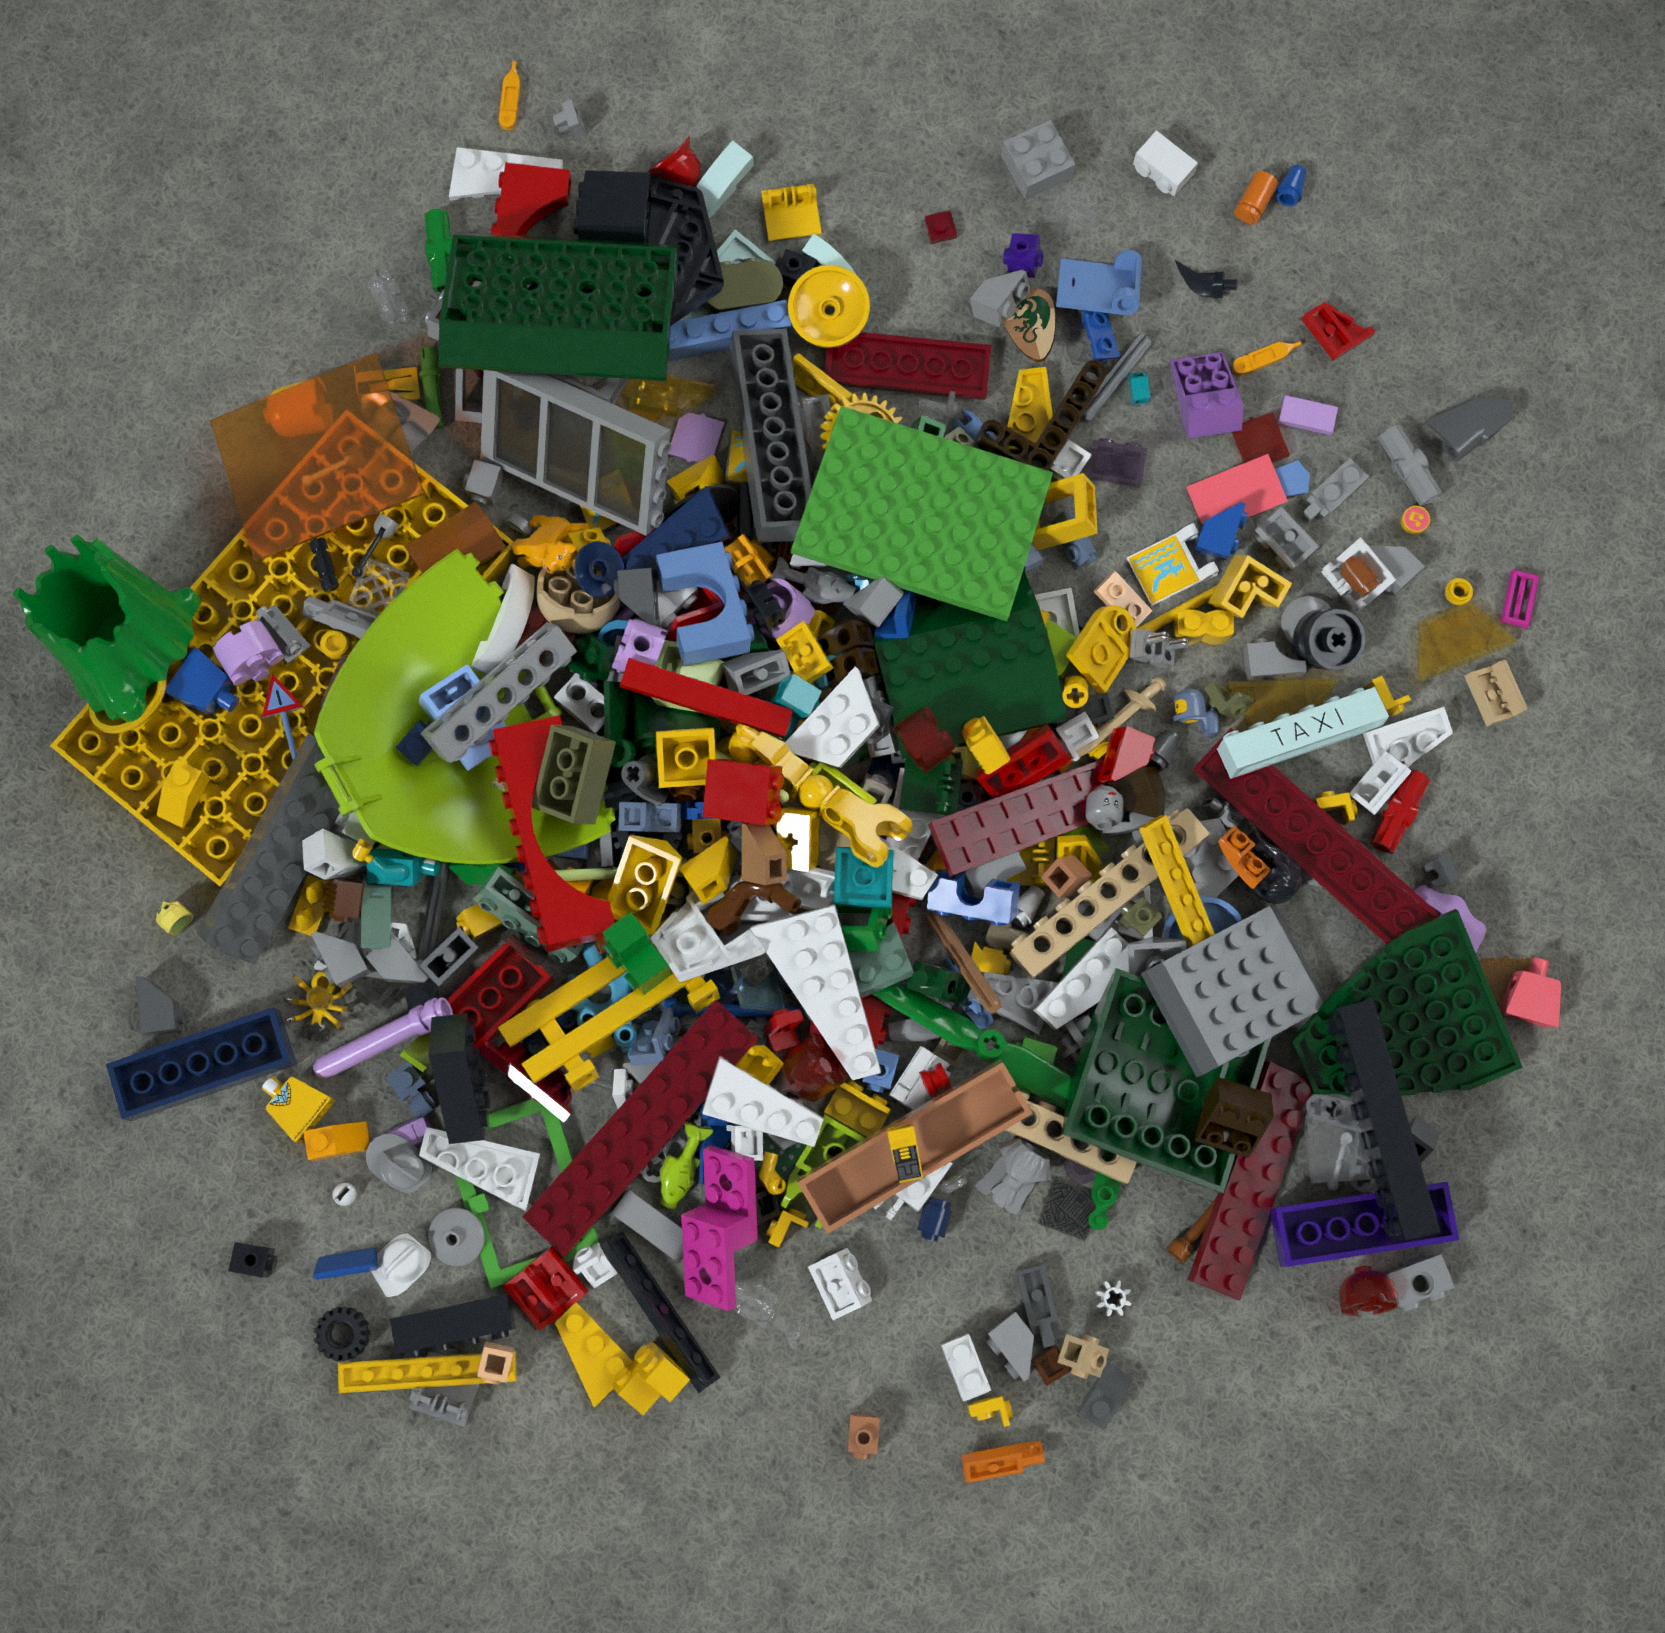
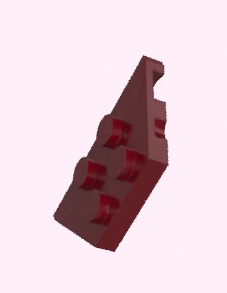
M485 1042L482 1045L480 1053L504 1072L511 1082L521 1086L527 1091L531 1099L540 1102L563 1122L567 1120L572 1113V1109L568 1108V1104L572 1100V1093L563 1071L558 1068L534 1084L522 1066L523 1062L532 1057L528 1050H526L524 1043H518L510 1047L507 1042H502L499 1048L493 1047L490 1042Z

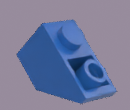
M1240 502L1205 520L1200 530L1195 551L1224 560L1230 554L1234 555L1239 543V539L1235 538L1238 528L1243 529L1248 513L1243 512L1246 504Z

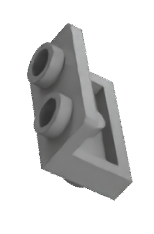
M1280 507L1267 521L1255 529L1259 534L1256 539L1264 548L1268 549L1271 547L1276 552L1277 556L1275 559L1284 569L1290 567L1292 570H1296L1320 547L1284 507Z

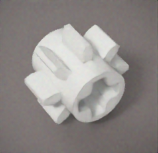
M1107 1281L1103 1282L1105 1290L1103 1292L1095 1291L1096 1295L1101 1296V1302L1096 1307L1105 1306L1107 1308L1106 1316H1110L1112 1310H1116L1122 1316L1123 1311L1121 1308L1124 1305L1131 1306L1132 1304L1126 1301L1125 1296L1131 1292L1130 1289L1123 1291L1119 1289L1121 1281H1116L1114 1287H1110ZM1110 1291L1120 1294V1298L1117 1299V1306L1107 1303L1106 1299L1110 1297Z

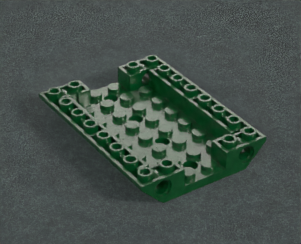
M471 232L453 234L439 320V368L666 381L671 340L673 292L676 291L680 245ZM472 281H479L482 283L477 287L469 286V284ZM530 284L538 286V288L534 290L525 289V287H527V285ZM584 288H592L595 290L594 292L588 294L581 292ZM641 291H648L651 293V295L647 297H641L637 294Z

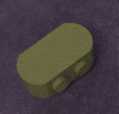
M747 258L742 260V263L731 264L730 261L720 262L724 287H722L720 293L702 305L713 315L777 302L783 287L782 275L779 269L768 260L758 261V258Z

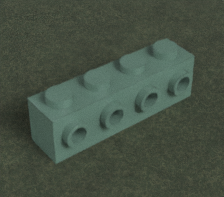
M500 867L485 879L473 897V900L478 903L483 911L492 913L499 918L505 927L525 937L527 943L540 948L555 963L562 964L563 966L567 965L578 956L585 945L584 943L547 952L545 944L540 945L536 931V928L540 927L538 916L533 917L529 904V900H533L531 890H526L523 884Z

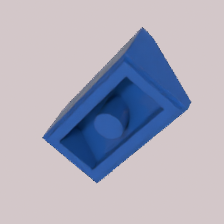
M368 1248L319 1257L313 1277L316 1279H327L376 1271L379 1269L376 1249Z

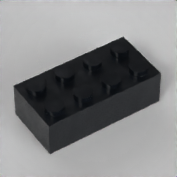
M467 1013L431 1017L429 1059L449 1144L484 1140V1130L489 1128V1115L485 1109L490 1108V1096L488 1091H483V1087L486 1085L484 1069L478 1068V1064H481L480 1049L473 1045V1042H476L474 1024L469 1025Z

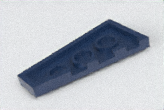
M707 486L704 487L622 557L624 570L643 568L656 570V555L723 542L731 538L710 489Z

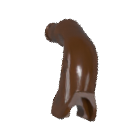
M742 881L734 885L719 903H715L709 909L706 921L724 934L731 935L739 928L742 922L740 917L755 897L760 896L769 903L774 902L791 914H794L799 909L801 900L787 891L782 883L762 885Z

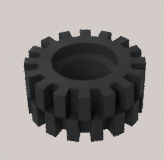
M333 1308L325 1312L324 1316L317 1321L318 1326L314 1329V1333H316L314 1342L319 1346L317 1348L318 1351L325 1354L324 1357L328 1359L331 1358L333 1361L353 1359L361 1354L369 1343L368 1337L371 1333L368 1329V1320H365L364 1315L354 1308ZM340 1322L348 1323L353 1329L352 1340L344 1346L336 1344L332 1339V1330Z

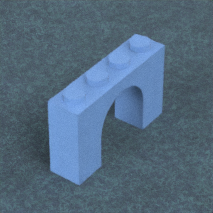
M722 542L656 555V572L662 593L690 587H702L716 593L724 604L723 611L716 618L707 622L677 628L676 642L683 666L749 653L751 641L755 639L752 625L747 624L745 616H747L744 599L739 600L737 593L740 592L738 578L736 575L732 576L730 570L733 566L731 554L729 551L725 552Z

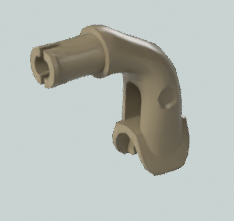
M1055 894L1048 918L1050 919L1058 913L1055 908L1067 898L1071 900V898H1059ZM989 921L984 937L991 947L1002 951L1003 949L1011 951L1013 949L1011 945L1013 941L1022 934L1028 937L1032 933L1011 927V923L999 926ZM1064 921L1056 923L1058 932L1064 929L1066 925ZM1041 938L1034 941V947L1037 951L1048 944L1046 940Z

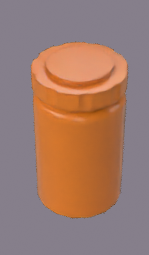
M1264 171L1255 172L1238 205L1234 209L1235 216L1250 225L1257 224L1278 187L1277 179Z

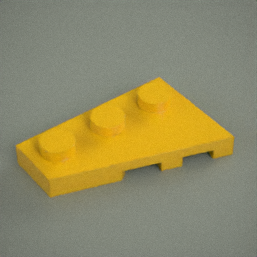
M576 1302L555 1322V1325L595 1408L614 1389L612 1384L615 1382L614 1379L617 1373L622 1368H627L633 1360Z

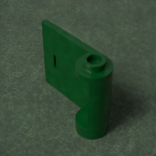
M604 681V737L616 741L610 765L624 767L626 763L639 761L643 756L647 755L635 748L633 693L631 690L621 688V682Z
M632 691L635 748L642 753L653 754L656 752V731L714 728L715 739L721 738L720 718L707 714L703 715V713L659 706L652 697Z

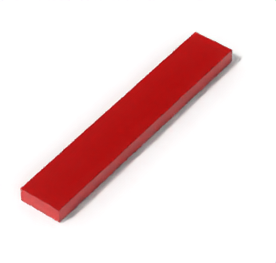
M628 658L620 683L621 688L732 723L746 725L783 739L785 738L793 712L792 709Z

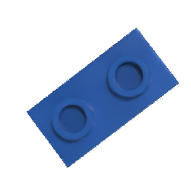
M1082 310L1084 318L1082 324L1085 326L1088 339L1091 341L1092 359L1101 361L1105 365L1107 364V359L1120 358L1108 313Z

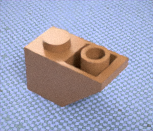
M742 823L743 881L762 885L787 881V853L770 825Z

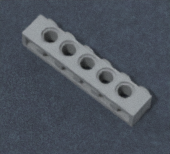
M546 622L423 730L421 735L441 759L449 763L460 760L466 754V749L474 742L477 743L484 739L488 734V730L494 724L503 722L509 716L508 712L511 709L527 701L530 693L536 687L546 684L554 671L566 666L571 661V656L577 650L557 625ZM546 651V659L540 664V654ZM525 669L526 676L523 681L519 682L518 675L521 670ZM501 688H504L505 695L498 701L497 693ZM483 706L484 713L482 717L476 719V711ZM462 725V734L455 738V729Z

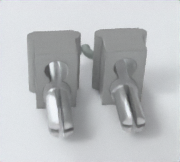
M1147 629L1132 630L1130 658L1141 662L1150 660V665L1159 668L1174 666L1175 650L1187 648L1189 641L1185 638L1177 640L1171 638L1165 631L1156 633Z

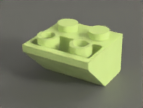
M664 640L655 666L718 686L723 674L721 664L724 661L715 659L683 666L677 642ZM653 698L655 703L659 706L697 712L682 706H678L663 700Z

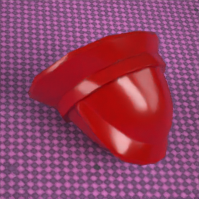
M690 136L673 152L649 169L647 172H650V176H657L696 187L701 180V165L697 156L690 148Z

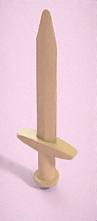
M1160 677L1153 678L1152 684L1140 694L1125 689L1124 695L1130 702L1114 715V719L1108 720L1096 731L1099 738L1076 751L1079 758L1097 747L1112 734L1113 728L1120 727L1140 708L1155 713L1156 707L1150 699L1158 692H1164L1166 689L1164 679Z

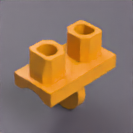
M742 534L733 543L724 548L725 552L729 551L731 554L732 570L747 587L755 580L765 582L773 576L745 534Z

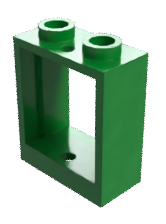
M836 906L837 913H871L867 926H841L848 951L879 952L881 941L885 940L887 934V919L892 917V906L891 908Z

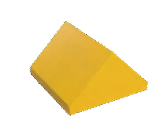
M714 728L656 731L659 788L705 785L708 759H715Z

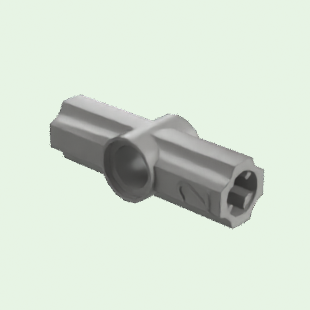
M1400 424L1394 425L1380 434L1378 439L1392 460L1393 471H1397L1400 477L1398 479L1400 482L1407 484L1418 504L1425 506L1441 496L1442 491L1428 470L1429 465L1424 453L1420 449L1414 448Z

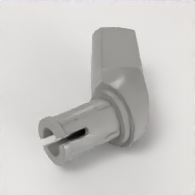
M936 998V1002L949 1009H952L954 1003L951 1001ZM912 1019L889 1023V1037L894 1042L931 1041L940 1038V1036Z

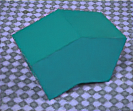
M1145 371L1129 373L1128 384L1132 405L1149 403L1151 397L1148 375Z

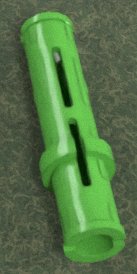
M425 346L419 349L422 370L419 375L420 380L423 382L424 406L426 410L441 417L435 429H442L444 424L439 380L442 378V375L438 368L437 348Z

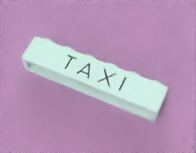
M1373 687L1368 690L1359 688L1349 693L1347 697L1341 699L1339 696L1332 697L1323 703L1324 705L1318 707L1309 705L1299 710L1297 714L1290 716L1289 713H1285L1276 717L1271 723L1264 724V722H1259L1250 726L1247 731L1239 733L1236 730L1223 736L1217 751L1230 779L1380 728L1389 715L1376 688Z

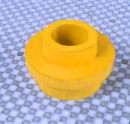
M1462 578L1452 579L1445 587V597L1453 605H1465L1473 596L1472 585ZM1454 589H1461L1463 596H1456Z

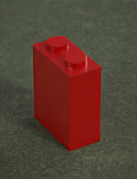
M721 758L708 759L702 817L759 825L777 824L782 810L779 801L780 790L784 785L783 766Z

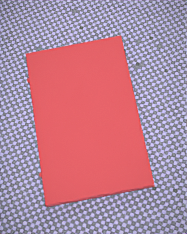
M1268 454L1186 487L1201 524L1205 520L1240 502L1246 504L1243 512L1248 513L1247 518L1288 502Z

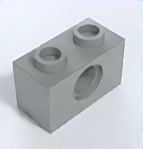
M1434 1254L1381 1274L1394 1307H1403L1404 1311L1421 1306L1420 1300L1428 1297L1431 1298V1301L1448 1296L1447 1290L1455 1288L1442 1254ZM1418 1275L1423 1278L1425 1283L1424 1288L1420 1292L1416 1291L1413 1287V1280Z

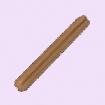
M931 910V913L926 915V921L985 1010L990 1012V1014L996 1013L1002 1007L1001 1001L943 915H939L935 910Z

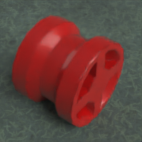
M941 1063L936 1064L932 1070H922L919 1072L930 1098L935 1097L937 1092L941 1090L947 1091L952 1088Z

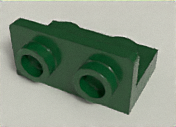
M593 633L577 634L573 642V647L577 652L571 656L572 659L565 669L579 674V678L587 682L594 683L596 679L608 680L616 648Z

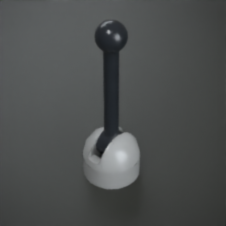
M379 514L375 520L374 531L377 535L359 565L352 569L354 577L362 576V569L381 538L391 537L399 527L389 517Z

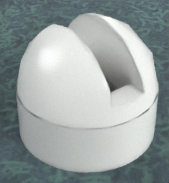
M349 1183L338 1184L332 1193L334 1202L340 1206L351 1205L357 1197L355 1187L353 1188V1185ZM347 1187L349 1191L344 1195L341 1201L338 1200L337 1198L339 1197V1195Z

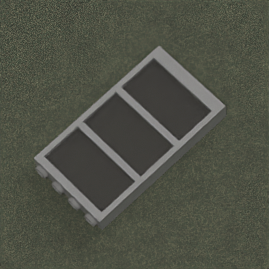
M484 370L481 460L500 466L511 474L643 535L649 534L654 528H658L664 519V513L662 512L663 501L666 497L665 480L669 471L667 460L671 449V443L669 442L670 429L546 374Z

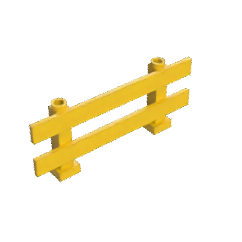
M664 920L663 922L660 921L658 929L666 920ZM607 957L543 999L532 1001L526 1010L499 1026L498 1029L510 1047L540 1029L550 1046L523 1062L522 1066L535 1084L564 1065L568 1071L565 1077L570 1087L576 1093L599 1078L596 1068L590 1059L583 1062L579 1054L684 986L689 992L687 997L690 1006L696 1014L711 1005L715 1000L720 999L718 988L712 980L705 982L700 975L679 982L670 969L672 975L647 994L643 995L639 989H636L565 1035L555 1018L625 974L621 967L616 969Z

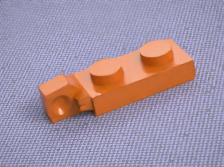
M1041 1441L1002 1446L961 1455L964 1477L967 1483L1024 1473L1025 1467L1045 1462Z

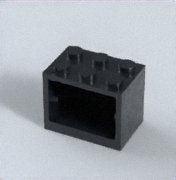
M585 170L584 182L579 181L578 194L581 199L576 200V216H579V218L574 217V234H578L579 239L648 243L651 208L650 172Z

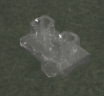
M584 1051L579 1056L585 1062L590 1059L591 1053ZM609 1057L601 1058L598 1069L596 1068L599 1078L581 1089L583 1090L581 1099L588 1100L590 1093L601 1095L603 1087L613 1090L614 1069H617L616 1059ZM566 1068L564 1069L563 1076L568 1073Z

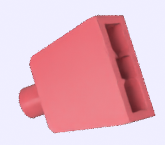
M1532 958L1529 972H1513L1498 1006L1502 1016L1545 1028L1558 1027L1561 982L1546 977L1549 961Z

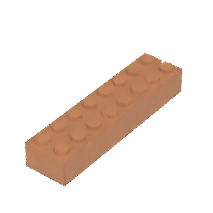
M1000 1059L798 1177L797 1183L826 1233L829 1234L919 1181L899 1183L887 1128L913 1123L924 1178L1033 1114L1017 1087L1011 1089L1016 1084L1002 1060Z

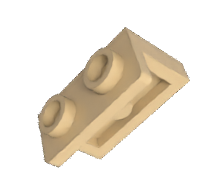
M1501 660L1490 667L1470 672L1464 676L1486 727L1507 721L1527 711L1526 703L1506 660Z

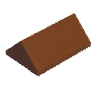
M474 502L412 541L405 548L423 574L457 548L463 555L472 553L481 564L505 549L506 546L487 515Z

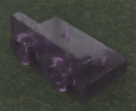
M1108 438L1093 440L1087 478L1140 488L1148 449L1143 448L1138 443L1130 442L1124 445L1115 443Z

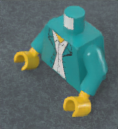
M363 838L358 841L352 851V855L356 860L367 862L368 883L413 886L424 875L437 876L440 871V861L414 856L382 843L371 852L372 844Z

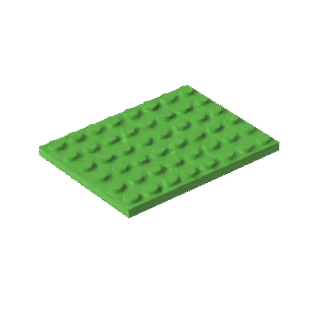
M841 406L792 545L791 554L874 580L885 575L886 579L899 588L1007 622L1053 472Z

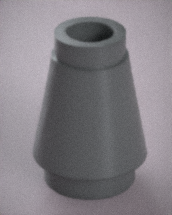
M1166 729L1154 742V754L1151 760L1148 761L1147 767H1157L1158 772H1162L1164 768L1169 767L1179 740V736L1175 732Z

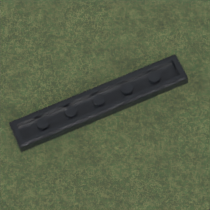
M620 1232L600 1245L682 1370L689 1377L697 1392H702L721 1378L624 1232Z

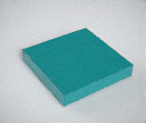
M836 847L833 905L891 908L894 850H888V858L882 866L873 867L857 858L853 854L851 847Z

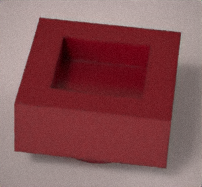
M951 210L924 217L931 244L957 238Z

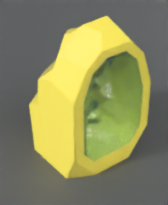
M163 901L158 909L156 921L168 934L175 937L192 922L194 915L179 901Z

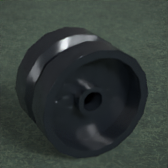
M1317 609L1308 612L1298 621L1294 629L1293 646L1295 653L1301 661H1306V665L1312 669L1340 671L1349 668L1360 659L1365 649L1366 635L1363 624L1356 615L1347 610Z

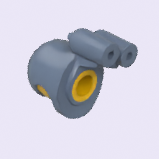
M1184 689L1175 695L1173 702L1175 703L1176 715L1172 717L1173 723H1198L1201 732H1204V738H1212L1220 734L1219 714L1214 708H1210L1206 712L1205 699L1200 691Z

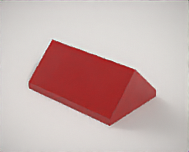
M1047 723L1006 749L1010 761L994 772L985 774L981 766L976 768V778L994 799L1037 783L1069 763L1071 759Z

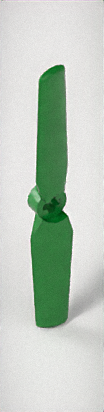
M900 982L872 993V995L949 1043L973 1052L976 1051L982 1060L987 1062L993 1061V1064L1001 1059L1016 1085L1066 1110L1072 1077L1029 1049L1006 1043L1003 1035L998 1031L986 1030L983 1032L968 1018L917 991L908 989L906 985ZM992 1040L995 1042L994 1048L988 1051L986 1050V1043Z

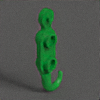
M1105 1151L1101 1158L1104 1161H1109L1114 1153ZM1095 1172L1091 1190V1198L1095 1203V1209L1088 1216L1089 1226L1094 1230H1102L1108 1225L1109 1218L1106 1211L1109 1206L1116 1202L1121 1182L1099 1172Z

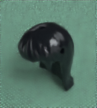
M1257 830L1252 831L1247 836L1256 844L1251 852L1271 869L1267 877L1253 891L1263 901L1271 904H1282L1291 900L1299 891L1302 883V872L1299 864L1285 851L1262 839Z

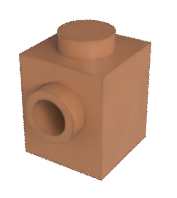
M1075 855L1058 857L1041 878L1059 898L1076 895L1078 893L1077 890L1093 875Z
M850 1414L847 1450L848 1452H853V1458L871 1459V1454L878 1453L879 1416Z

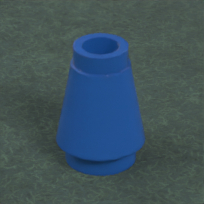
M1293 165L1278 186L1276 194L1280 204L1292 207L1301 201L1306 175L1304 167Z

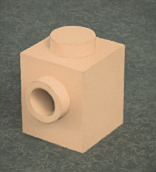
M485 1341L477 1377H482V1381L491 1384H500V1381L507 1382L514 1347Z

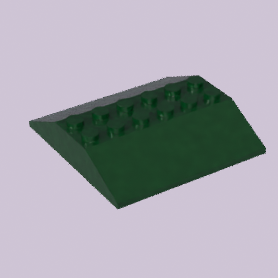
M1024 571L1007 622L915 593L917 602L909 638H875L876 626L869 624L874 642L872 649L876 650L881 671L879 675L887 704L893 707L891 720L902 759L906 758V753L922 755L967 744L962 735L964 725L974 718L979 719L985 716L998 737L1042 727L1047 723L1050 725L1067 721L1050 641L1040 607Z
M1115 968L1088 1025L1073 1071L1062 1134L1224 1194L1236 1154L1195 1141L1204 1100L1217 1077L1256 1089L1271 1038L1221 1066L1196 1077L1144 979Z

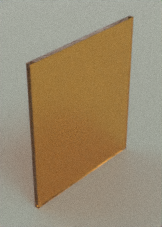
M376 352L210 420V426L212 427L253 558L256 562L424 495V488L421 485L379 356Z

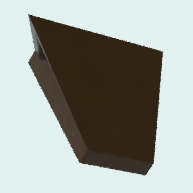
M1143 767L1117 781L1106 783L1107 786L1113 787L1122 795L1123 810L1153 818L1164 815L1166 791L1157 767Z

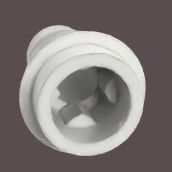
M1031 885L1019 897L1017 916L1012 920V923L1018 927L1025 928L1027 924L1032 923L1041 900L1045 896V893L1039 887Z

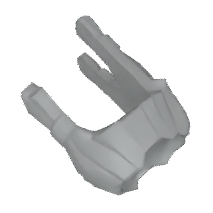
M1020 1137L998 1143L1002 1156L996 1161L990 1172L975 1185L986 1196L992 1192V1200L1001 1208L1005 1207L1008 1212L1015 1215L1020 1212L1026 1196L1031 1192L1036 1182L1052 1180L1049 1157L1044 1155L1040 1149L1034 1147L1030 1142L1024 1141Z

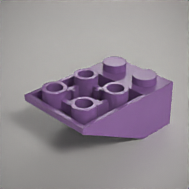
M1223 352L1170 360L1182 422L1188 439L1242 430L1244 405Z

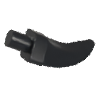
M1175 260L1178 270L1188 287L1201 296L1223 298L1224 290H1237L1238 280L1225 279L1224 272L1199 273Z

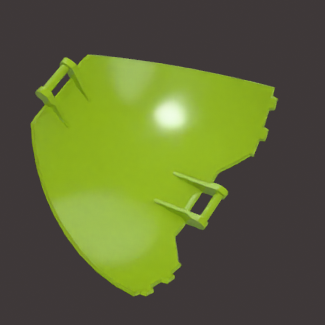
M457 548L431 566L405 588L370 625L349 654L326 696L318 717L314 735L325 758L315 763L314 766L318 773L322 772L340 806L338 810L343 817L355 812L368 836L379 843L414 856L442 862L463 864L518 862L515 846H519L517 835L512 836L508 820L512 819L510 809L505 810L502 800V793L505 791L494 786L497 782L495 766H499L496 756H490L467 771L460 760L449 763L441 759L434 749L416 766L395 748L420 719L424 723L427 720L432 722L418 703L423 692L466 664L469 665L479 680L486 676V674L476 670L471 665L480 641H488L502 604L500 596L504 591L496 581L488 583L476 569L480 562L472 553L463 555ZM525 670L519 673V682L524 680L526 676ZM545 685L534 689L546 713L534 720L558 715L561 717L563 715L560 707L555 706ZM501 688L497 693L498 701L505 695L504 688ZM524 703L516 705L508 712L509 716L504 720L506 726L534 721ZM607 783L605 784L603 794L608 790ZM603 796L596 824H573L531 808L534 833L544 857L574 849L610 833V824L616 820L614 808L606 809Z

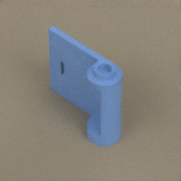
M1133 250L1122 251L1116 256L1114 265L1061 258L1056 307L1118 315L1134 314L1140 305L1141 255Z

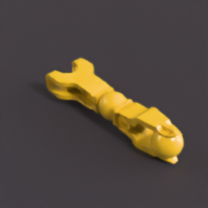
M737 725L736 732L733 733L729 740V751L734 760L783 766L784 785L782 789L789 796H792L794 800L799 796L800 802L806 808L819 810L818 816L823 817L828 824L846 835L850 840L853 854L873 867H880L888 858V847L878 836L886 835L899 841L905 839L911 833L912 822L910 818L894 806L882 803L869 804L850 791L841 789L839 785L833 788V784L825 776L813 775L814 769L810 768L803 760L789 751V747L785 742L765 732H758L746 725Z

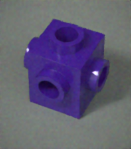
M1012 233L1009 248H1005L1003 254V264L1007 265L1008 273L1024 270L1027 272L1028 278H1036L1037 269L1042 267L1044 257L1040 247L1039 235Z

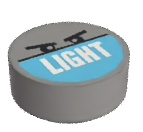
M511 514L505 521L509 529L523 539L528 538L533 533V528L530 527L529 522L518 514Z

